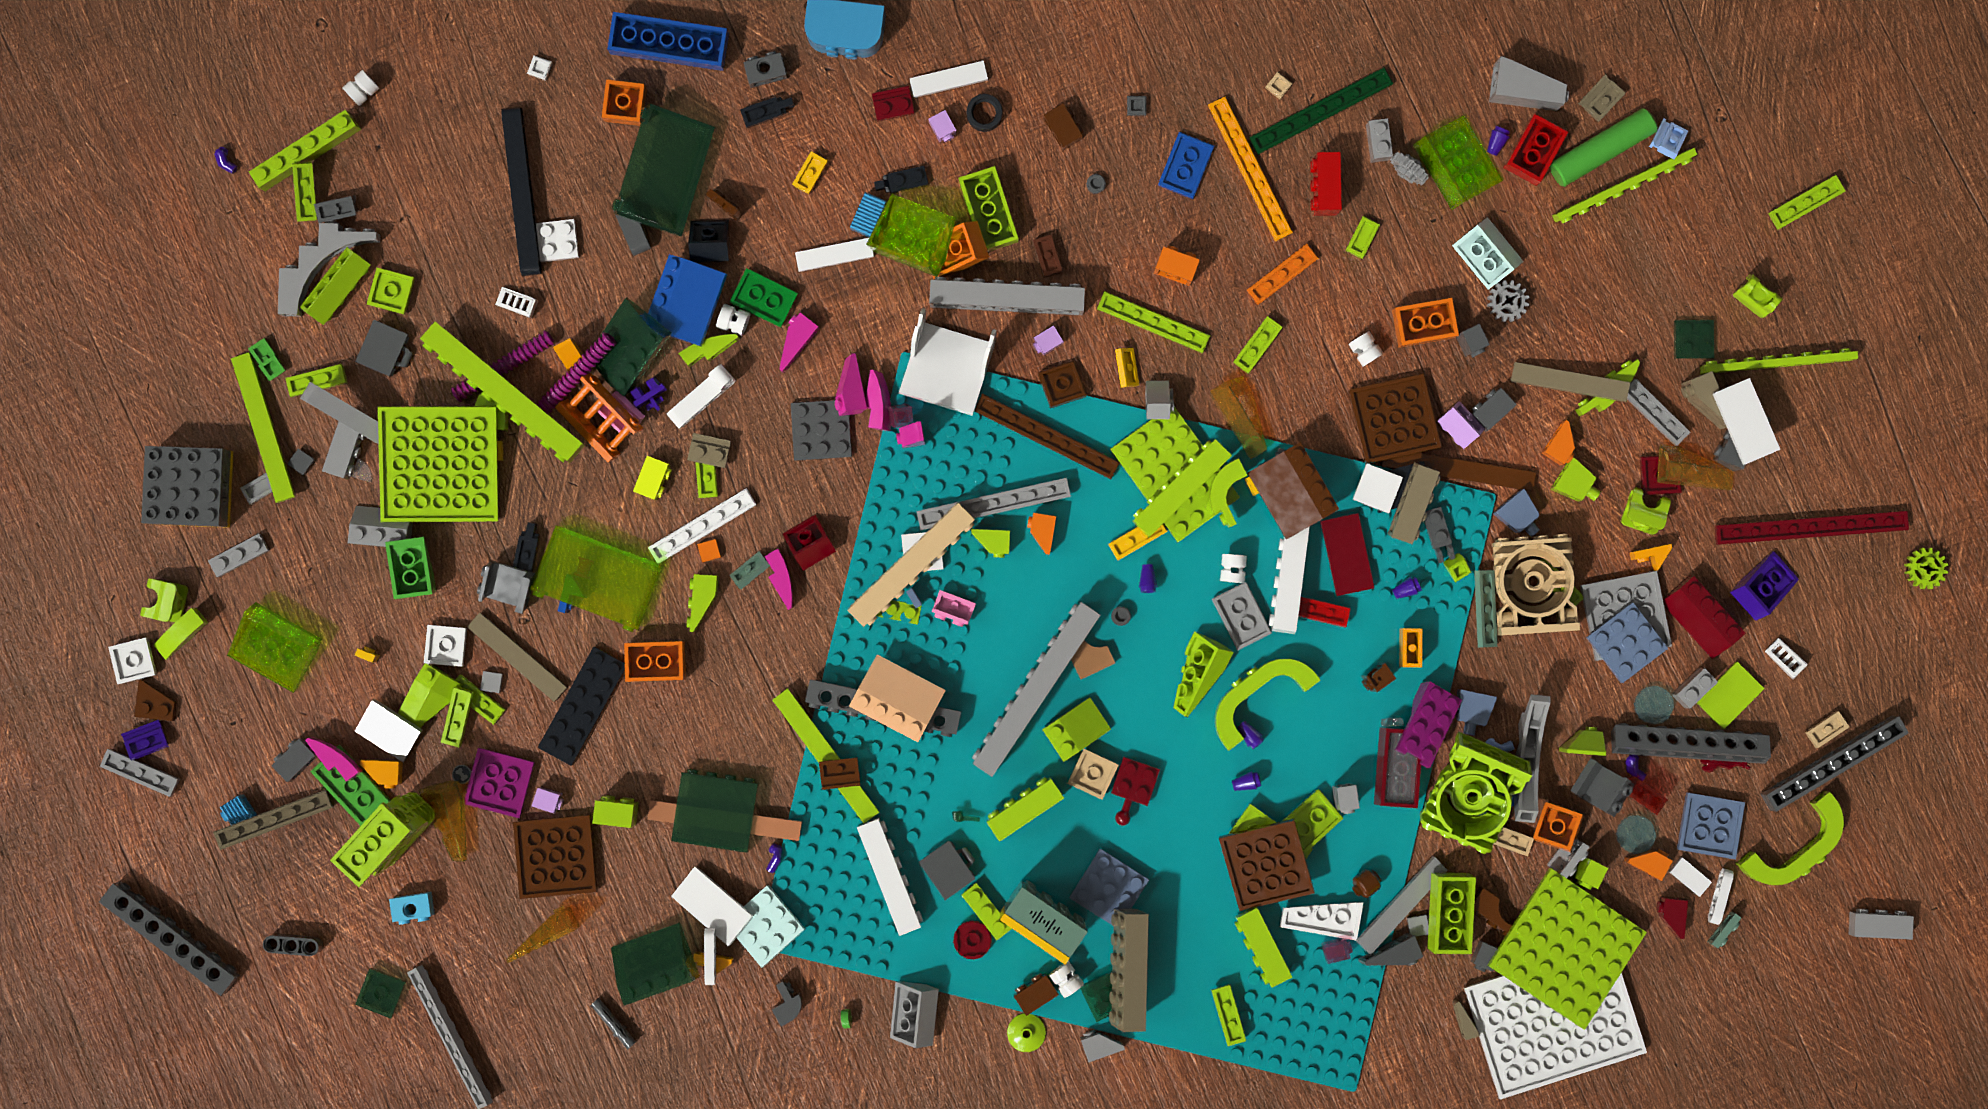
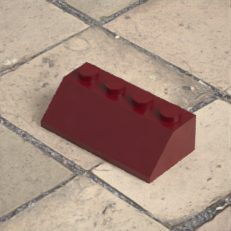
M1688 576L1663 599L1664 607L1711 659L1733 646L1746 634L1695 576Z

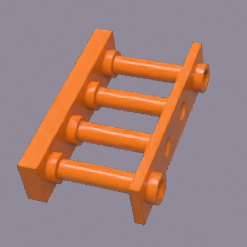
M589 373L580 378L585 385L571 401L566 399L559 402L555 408L607 462H610L621 454L617 450V446L630 432L633 435L638 433L643 427L640 421L632 416L600 383V380L595 375ZM591 390L598 397V400L585 414H582L577 409V405ZM605 405L612 413L596 428L590 422V419ZM618 418L625 427L609 442L603 433Z

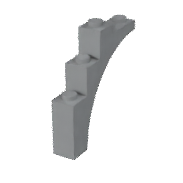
M334 220L319 223L318 246L317 243H305V246H299L298 269L295 265H285V268H279L278 314L281 316L302 317L303 310L300 306L305 300L310 284L322 267L336 255L343 252L346 247L352 248L368 243H380L381 235L375 232L374 229H363V232H356V229L344 228L343 231V226L337 224V221Z
M1531 694L1525 713L1522 712L1518 723L1519 745L1515 756L1530 762L1532 777L1529 782H1526L1522 792L1513 795L1515 821L1535 823L1539 812V761L1544 726L1551 703L1550 696Z

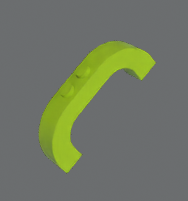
M1276 659L1263 664L1259 668L1254 666L1247 672L1248 676L1243 680L1239 678L1231 684L1233 688L1221 698L1215 712V729L1225 748L1229 751L1244 740L1233 722L1234 711L1243 700L1269 680L1279 675L1291 677L1302 691L1306 692L1320 681L1316 673L1302 662L1292 659Z
M1823 791L1809 802L1820 817V831L1811 842L1784 864L1778 867H1769L1755 852L1751 851L1735 864L1751 879L1768 885L1787 884L1796 880L1801 875L1805 876L1810 873L1812 866L1816 863L1820 864L1827 858L1826 855L1837 845L1843 832V813L1838 801L1831 792Z

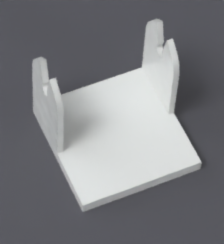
M922 307L918 325L914 329L911 342V356L899 394L973 416L995 346L997 330H992L988 342L925 323L926 308Z

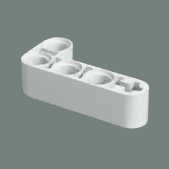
M722 364L714 368L705 381L667 413V416L679 429L688 424L735 383L736 380Z

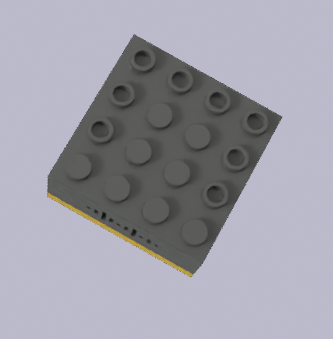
M145 446L141 523L230 528L233 451L218 448Z

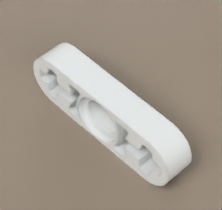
M1722 868L1719 873L1708 914V922L1719 925L1722 921L1734 876L1731 870Z
M705 928L704 931L705 985L716 984L715 928Z

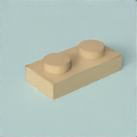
M1835 711L1805 733L1814 747L1819 748L1848 729L1849 725L1840 712Z
M1503 827L1494 845L1528 856L1534 839Z

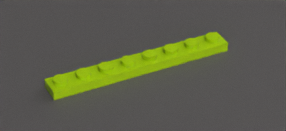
M1695 148L1686 150L1678 154L1675 159L1670 158L1552 215L1555 222L1561 221L1563 224L1573 219L1572 215L1576 213L1582 215L1590 211L1589 207L1594 204L1598 207L1607 203L1606 199L1611 196L1615 199L1623 195V190L1630 188V190L1642 186L1640 182L1646 179L1650 182L1658 178V174L1663 171L1666 174L1675 170V165L1679 163L1683 166L1692 162V157L1697 155Z
M1851 348L1840 349L1839 353H1832V350L1820 351V355H1813V352L1801 353L1799 357H1794V354H1784L1782 358L1775 359L1774 355L1763 356V360L1749 357L1744 358V362L1728 359L1722 364H1718L1717 361H1707L1706 365L1700 367V375L1709 372L1724 373L1853 361L1858 359V351L1851 352Z

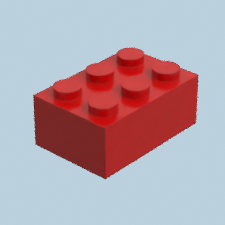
M1534 114L1529 119L1503 168L1537 186L1544 178L1568 132Z
M1317 152L1312 161H1310V173H1313V178L1310 180V192H1313L1310 209L1314 211V216H1337L1342 210L1341 152Z

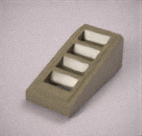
M1456 999L1452 1000L1462 1037L1466 1040L1479 1037V1031L1462 1004Z

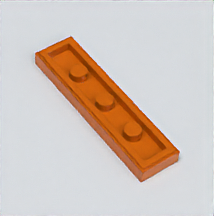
M1305 244L1246 291L1255 303L1259 305L1319 258L1310 246Z

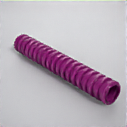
M544 330L543 334L539 333L538 337L534 336L532 341L528 340L527 344L523 343L522 347L518 346L517 350L513 349L512 353L509 352L507 356H502V359H497L498 362H492L490 367L503 377L504 373L508 374L509 370L513 371L514 367L517 368L519 364H524L523 361H529L528 358H534L535 354L538 355L540 351L543 352L544 348L548 349L549 345L553 346L554 340L548 331ZM462 381V384H457L456 388L452 387L451 391L456 400L462 402V399H467L468 395L472 396L473 392L477 393L479 388L474 389L466 383L467 381Z
M603 332L602 337H599L598 341H595L594 345H591L590 349L586 350V354H582V358H579L578 362H575L574 366H571L570 370L566 371V375H562V379L560 378L558 383H555L554 387H551L550 391H547L546 395H543L536 405L546 414L551 413L552 409H555L556 404L558 405L560 400H564V396H568V392H571L572 388H575L576 384L580 383V378L587 375L588 371H591L592 367H595L596 363L600 362V358L603 359L604 354H608V350H611L612 346L616 345L615 339L610 334Z

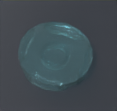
M1648 686L1637 694L1634 707L1636 714L1641 720L1650 724H1659L1671 716L1674 703L1672 696L1667 690L1658 686Z
M1633 815L1626 817L1620 822L1617 827L1616 836L1618 843L1624 850L1639 854L1652 847L1655 842L1656 832L1653 824L1647 818Z

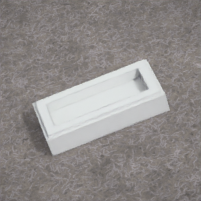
M1682 857L1669 870V873L1698 897L1712 883Z

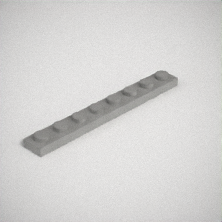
M1067 478L965 500L959 503L974 518L1064 499L1071 497ZM956 503L916 511L920 529H930Z
M423 965L407 972L477 1109L493 1102L491 1094L486 1089L481 1074L475 1068L473 1059L468 1054L463 1040L459 1037L455 1024L448 1016L445 1005L441 1002L436 988L429 979L428 972L424 969Z

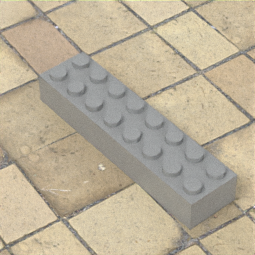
M935 277V280H930V308L1083 315L1085 288H1081L1080 284H1069V287H1062L1061 283H1050V286H1042L1041 282H1031V285H1023L1022 281H1012V284H1004L1003 280H992V283H985L984 279H973V282H966L964 278H954V281H947L945 277Z

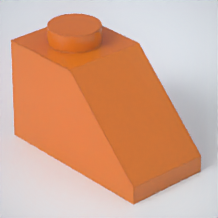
M1564 420L1561 422L1542 451L1543 455L1560 466L1565 463L1568 464L1574 456L1572 452L1575 446L1569 421Z
M1033 513V517L1029 516L1027 528H1031V535L1044 553L1050 555L1056 516Z
M1660 849L1657 852L1649 850L1625 857L1624 859L1625 862L1660 881L1663 880L1673 860L1668 858L1669 854Z

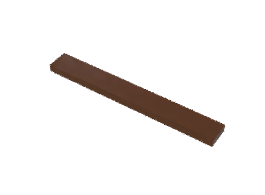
M984 394L981 395L974 409V412L1110 480L1119 464L1118 461Z
M1421 453L1385 460L1381 463V467L1396 469L1414 464V462L1424 461L1425 466L1438 470L1440 477L1519 490L1525 489V491L1531 492L1534 489L1536 472Z

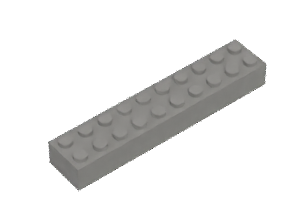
M1082 602L1079 605L1076 603L1069 611L1071 617L1068 621L1063 620L1058 628L1061 632L1057 637L1053 635L1047 644L1050 647L1047 653H1041L1037 659L1038 666L1036 669L1031 668L1026 676L1028 681L1025 685L1021 684L1015 692L1018 695L1014 701L1010 700L1004 710L1007 712L1004 717L999 716L994 723V727H996L994 732H988L984 738L983 743L985 745L982 750L978 748L972 756V759H974L973 764L991 777L997 771L1100 617V614Z

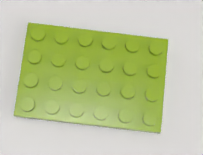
M1175 407L1174 412H1170V419H1151L1110 449L1147 501L1154 494L1158 496L1162 492L1160 488L1168 480L1173 482L1176 479L1174 474L1181 467L1186 469L1190 465L1188 460L1195 453L1199 456L1204 451L1202 449L1203 445ZM1220 469L1164 522V525L1177 543L1219 513L1213 514L1211 511L1209 491L1212 481ZM1232 485L1229 487L1226 496L1228 506L1240 498Z

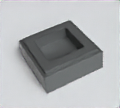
M1127 96V116H1146V96Z
M298 448L287 464L302 475H305L315 459Z

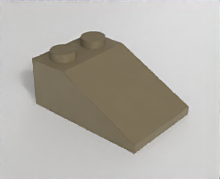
M1713 372L1681 383L1682 395L1684 398H1687L1688 402L1719 429L1727 428L1713 397V393L1720 391Z

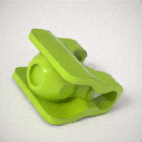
M1749 274L1746 277L1748 282L1735 291L1733 296L1758 317L1764 318L1776 309L1783 298L1777 293L1770 291L1755 275Z
M1634 487L1629 494L1621 522L1630 528L1651 535L1657 534L1666 525L1671 500L1663 496L1657 502L1655 508H1648L1642 500L1643 490Z
M148 579L147 587L156 591L158 600L151 608L142 607L140 615L164 622H176L183 616L188 594L187 586L158 579Z

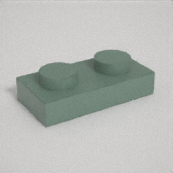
M757 552L729 576L741 590L770 565L760 552Z
M1730 911L1707 942L1716 948L1724 946L1728 941L1727 936L1731 931L1734 932L1739 927L1741 917Z

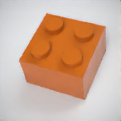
M606 79L602 119L605 122L643 126L647 95L645 84Z
M1168 245L1166 248L1163 246L1153 274L1190 286L1200 259H1197V256L1190 252L1180 253L1176 247Z
M1545 802L1533 839L1572 853L1584 816L1583 814Z

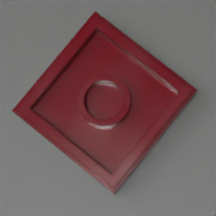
M1679 455L1640 457L1643 495L1682 493Z

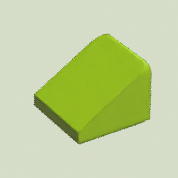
M1460 553L1455 554V559L1450 560L1449 558L1443 562L1455 583L1472 573L1465 558Z

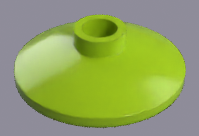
M1024 1013L1017 1015L1009 1023L1007 1029L1008 1040L1015 1049L1021 1052H1032L1038 1049L1045 1040V1026L1041 1019L1033 1014L1027 1016ZM1026 1030L1029 1031L1030 1036L1024 1037L1023 1032Z

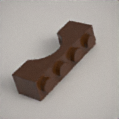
M1479 887L1475 893L1474 915L1478 918L1481 916L1488 919L1486 922L1494 929L1497 927L1504 930L1502 934L1506 936L1513 924L1505 922L1499 913L1500 899L1483 887Z

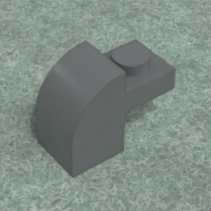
M784 979L776 984L784 1001L772 1008L781 1027L797 1017L803 1003L801 993L793 996L794 989L790 982L786 983Z

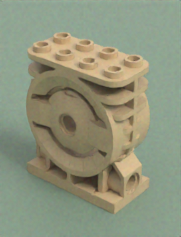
M1568 534L1553 535V539H1548V535L1536 536L1534 540H1529V537L1514 538L1515 541L1510 542L1509 538L1495 539V543H1491L1493 547L1492 558L1494 559L1495 587L1503 604L1496 612L1497 635L1580 630L1577 607L1569 601L1574 589L1572 538H1568ZM1530 556L1540 557L1549 562L1552 567H1561L1563 570L1552 571L1546 563L1532 559L1518 564L1512 574L1504 575L1505 571L1510 570L1517 561ZM1531 576H1535L1538 580L1537 585L1534 587L1528 582ZM1564 587L1563 592H1555L1547 602L1538 606L1524 605L1518 602L1512 595H1507L1506 591H1513L1519 599L1525 602L1536 603L1548 598L1554 588ZM1506 608L1509 609V612H1503V611H1504ZM1556 613L1557 624L1544 625L1542 623L1541 617ZM1517 615L1533 618V623L1531 626H1518Z

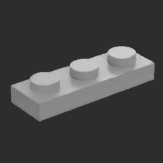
M257 534L208 560L216 577L219 578L270 550L262 535Z

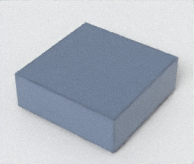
M911 588L906 591L915 608L920 607L922 602L914 589Z

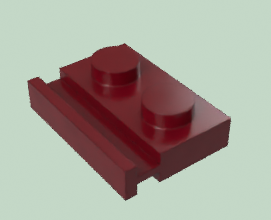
M909 86L872 93L877 122L914 114Z

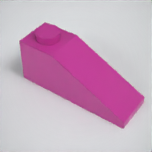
M801 312L798 316L795 314L788 322L790 326L788 327L779 368L783 373L819 330V327Z
M856 353L848 356L844 362L835 397V408L839 416L860 414L867 409Z
M921 421L899 428L900 433H896L898 445L902 444V448L925 445Z

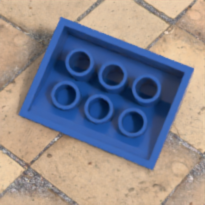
M669 254L644 327L702 347L727 274Z

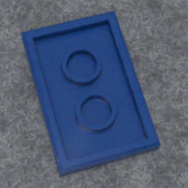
M1179 132L1158 186L1193 199L1214 145Z

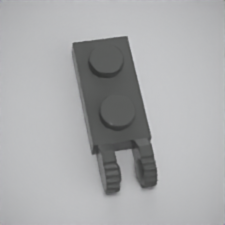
M1441 507L1426 511L1427 515L1424 523L1438 562H1444L1443 554L1439 548L1442 546H1446L1450 560L1455 559L1454 550L1451 545L1452 541Z

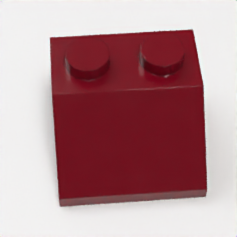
M816 515L783 533L793 556L803 571L836 552Z

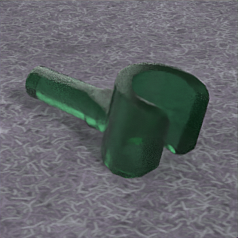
M963 810L952 812L953 820L957 822L980 821V817L963 816Z

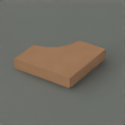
M1085 640L1071 659L1080 680L1115 664L1108 646L1093 647L1086 643Z

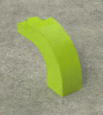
M1239 458L1227 464L1216 474L1209 491V504L1212 513L1215 514L1220 511L1221 515H1219L1223 526L1227 525L1228 528L1237 524L1227 505L1226 496L1228 489L1234 482L1247 476Z

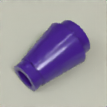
M1496 126L1491 132L1487 152L1497 156L1510 138L1508 136L1510 131Z
M1152 564L1142 565L1139 588H1141V593H1154L1158 587L1154 566Z
M1409 577L1393 588L1392 591L1397 600L1417 595L1422 589L1416 577Z
M1246 721L1237 727L1247 746L1253 750L1265 740L1262 737L1263 734Z
M1258 771L1248 772L1232 780L1234 791L1255 790L1257 787L1262 786Z

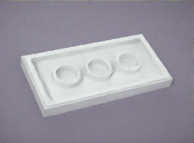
M1750 378L1713 393V397L1743 465L1780 450Z
M697 866L692 869L671 896L704 926L715 928L716 936L727 946L733 943L753 917L747 909Z

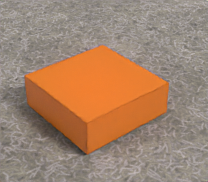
M716 539L697 544L702 563L721 558Z

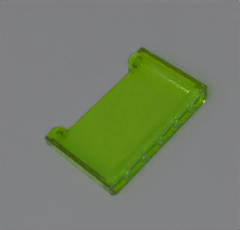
M555 525L530 590L533 591L532 595L543 599L544 596H549L623 625L622 629L633 632L635 629L639 631L664 566Z

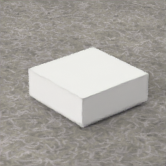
M533 56L527 74L546 81L553 63Z

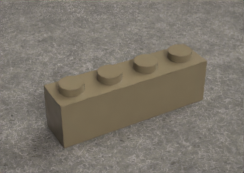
M1414 462L1389 528V536L1413 544L1414 540L1418 539L1420 534L1419 526L1421 522H1424L1427 515V505L1431 504L1433 500V489L1440 481V472L1438 470Z

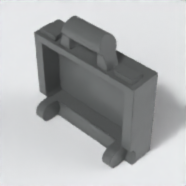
M373 320L355 362L391 377L396 370L395 366L407 367L413 353L404 346L408 343L410 337L406 333ZM403 350L405 351V354L402 358L401 363H399L397 361Z
M951 841L945 842L919 861L920 866L944 900H947L975 880V875L968 869L975 861V858L967 847L955 850L956 847ZM960 853H962V855L967 860V864H965L959 856Z

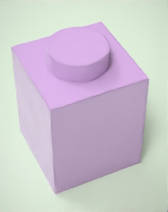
M946 110L928 119L939 142L943 140L948 142L954 138L956 129Z
M1053 325L1034 337L1035 343H1033V346L1038 354L1042 352L1044 356L1062 345L1063 340Z
M539 787L537 788L532 807L556 813L557 810H561L563 805L562 793Z

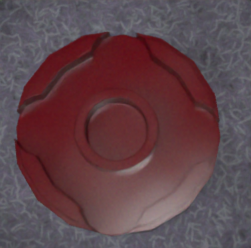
M970 920L958 926L954 933L953 943L956 951L961 956L974 960L983 957L991 947L992 937L990 931L983 923Z

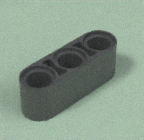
M630 198L612 205L632 255L635 256L651 249Z
M272 934L264 939L263 948L269 953L313 956L321 952L323 942L319 937ZM272 938L277 941L278 945L276 948H273L270 944ZM291 940H294L297 944L295 950L289 945ZM310 941L315 943V951L309 949Z

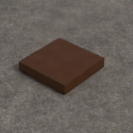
M1074 361L1037 373L1050 409L1087 396Z

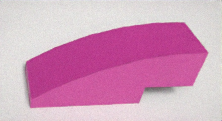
M870 370L866 394L867 409H871L868 427L876 430L890 431L892 417L888 387L881 372Z
M776 549L765 556L774 571V574L768 578L787 609L790 610L793 608V588L790 572L781 551Z
M314 737L305 740L326 769L331 771L336 768L346 782L351 781L363 772L355 761L337 747Z

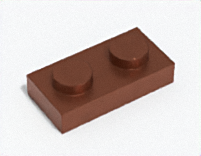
M1052 235L1034 239L1033 243L1043 276L1047 277L1062 272Z

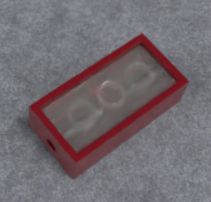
M1384 727L1379 729L1375 805L1418 808L1421 764L1419 763L1421 760L1408 752L1402 754L1395 750L1405 729Z

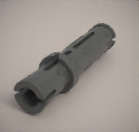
M600 998L590 1005L614 1033L613 1036H617L627 1050L637 1042L628 1033L627 1027L617 1020Z

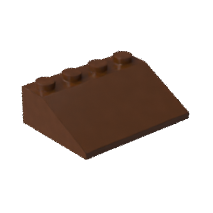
M1301 442L1248 472L1250 479L1286 540L1339 510Z

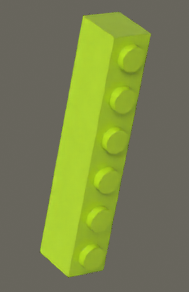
M344 110L250 170L249 174L258 188L267 191L293 174L292 163L312 162L361 129L353 116L347 110Z
M1216 439L1213 442L1209 440L1202 447L1204 451L1199 456L1195 453L1188 460L1190 465L1186 469L1181 467L1174 474L1176 479L1173 482L1168 480L1160 488L1162 492L1158 496L1154 494L1147 501L1149 505L1144 510L1140 508L1133 515L1135 519L1132 522L1148 538L1232 456Z

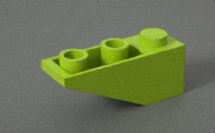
M694 574V578H690V589L693 590L692 597H689L688 609H691V616L687 617V628H690V632H696L716 599L719 576Z

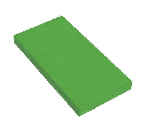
M338 745V746H337L338 749H340L341 751H343V752H344L345 754H347L353 761H355V760L343 749V747H342L341 745ZM320 762L310 772L360 826L381 803L387 804L391 801L363 769L362 773L351 781L346 782L336 768L328 771L323 763Z

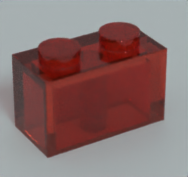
M1631 776L1629 780L1635 785L1628 798L1649 813L1658 815L1668 799L1637 777Z

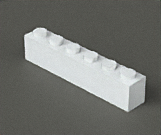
M1309 527L1287 540L1283 537L1279 541L1278 550H1282L1281 558L1278 557L1276 569H1279V576H1275L1274 588H1277L1276 595L1272 596L1271 607H1274V614H1270L1269 626H1272V631L1296 633Z
M877 818L857 826L899 936L921 928V922H923L920 911L916 912L914 908L916 900L913 893L909 894L906 886H909L906 875H901L899 868H902L899 857H894L892 850H895L892 840L887 839L885 832H888L885 822Z

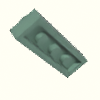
M1494 570L1474 571L1478 648L1498 647Z

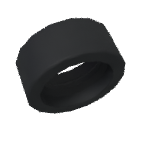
M979 94L972 98L967 106L968 122L977 131H992L998 127L1002 120V105L993 95ZM980 102H988L996 110L994 120L988 124L979 123L974 118V108Z

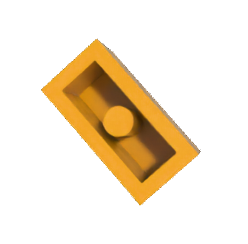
M1399 628V667H1422V629Z

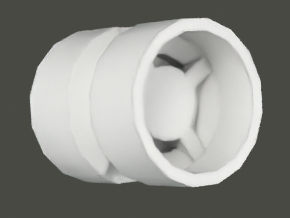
M363 70L354 77V82L349 81L342 87L359 106L367 100V94L372 96L379 89Z
M724 304L716 327L726 331L731 329L732 333L743 336L749 322L750 313L741 309L736 311L735 307Z
M1370 331L1348 344L1353 353L1358 354L1357 359L1362 367L1384 354L1379 345L1374 344L1375 339Z
M1222 554L1221 565L1224 566V569L1221 570L1220 581L1245 583L1246 572L1243 571V568L1246 567L1247 556ZM1231 568H1236V572L1231 573Z
M1069 961L1066 965H1060L1049 974L1053 983L1059 985L1058 990L1064 998L1070 996L1084 985L1080 976L1074 974L1075 969Z

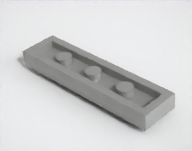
M1634 379L1630 383L1627 400L1674 446H1678L1690 431L1640 382Z
M107 749L100 767L169 797L173 796L180 780L138 760L131 761L128 756L112 749Z

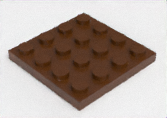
M1424 373L1348 390L1365 465L1441 448Z
M591 815L513 822L519 899L597 892Z
M1295 819L1219 836L1239 911L1315 893Z

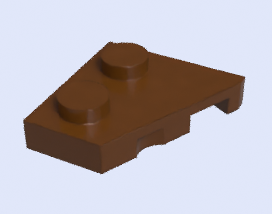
M710 188L706 193V196L736 221L742 216L739 212L740 208L732 201L730 203L724 199L725 195L719 190L713 191Z
M138 680L134 717L174 721L177 702L147 684L146 681Z

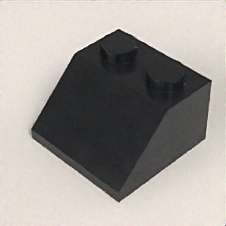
M696 220L690 222L688 241L690 261L699 263L729 261V220Z

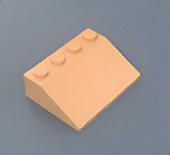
M877 654L849 706L919 742L946 690Z

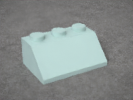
M1488 217L1452 245L1488 290L1524 262Z

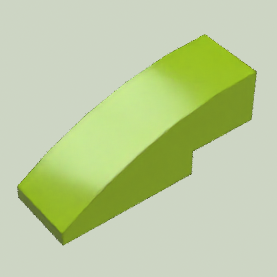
M737 334L711 337L703 341L702 347L693 344L681 351L679 355L689 367L693 366L704 356L710 362L740 340Z
M191 608L153 646L167 660L190 641L208 621L197 608Z

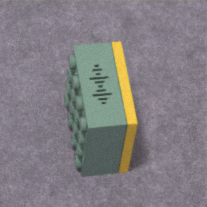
M1028 880L1026 882L1020 881L1000 911V920L1065 965L1088 932L1084 918L1077 913L1070 914L1068 907L1060 902L1058 904L1054 903L1052 896L1044 891L1042 893L1038 892L1036 886Z

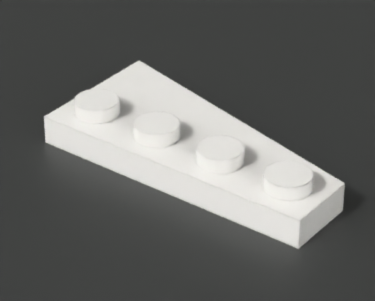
M1363 902L1283 907L1280 927L1356 941Z

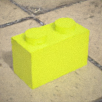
M647 456L633 492L657 501L658 497L661 498L664 493L665 487H663L665 479L668 480L671 475L672 469H669L671 465Z

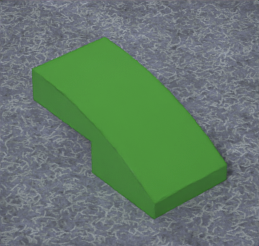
M266 338L248 348L269 381L286 371Z

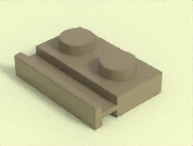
M1605 74L1578 104L1599 122L1622 98L1625 92Z
M693 433L687 460L726 468L731 441Z

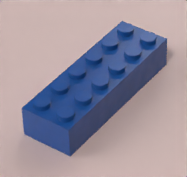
M613 12L607 50L611 55L724 71L729 32L727 28Z

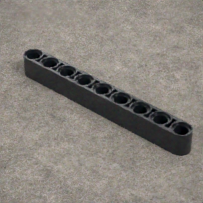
M521 106L502 108L501 115L521 276L542 274L538 247L523 110Z

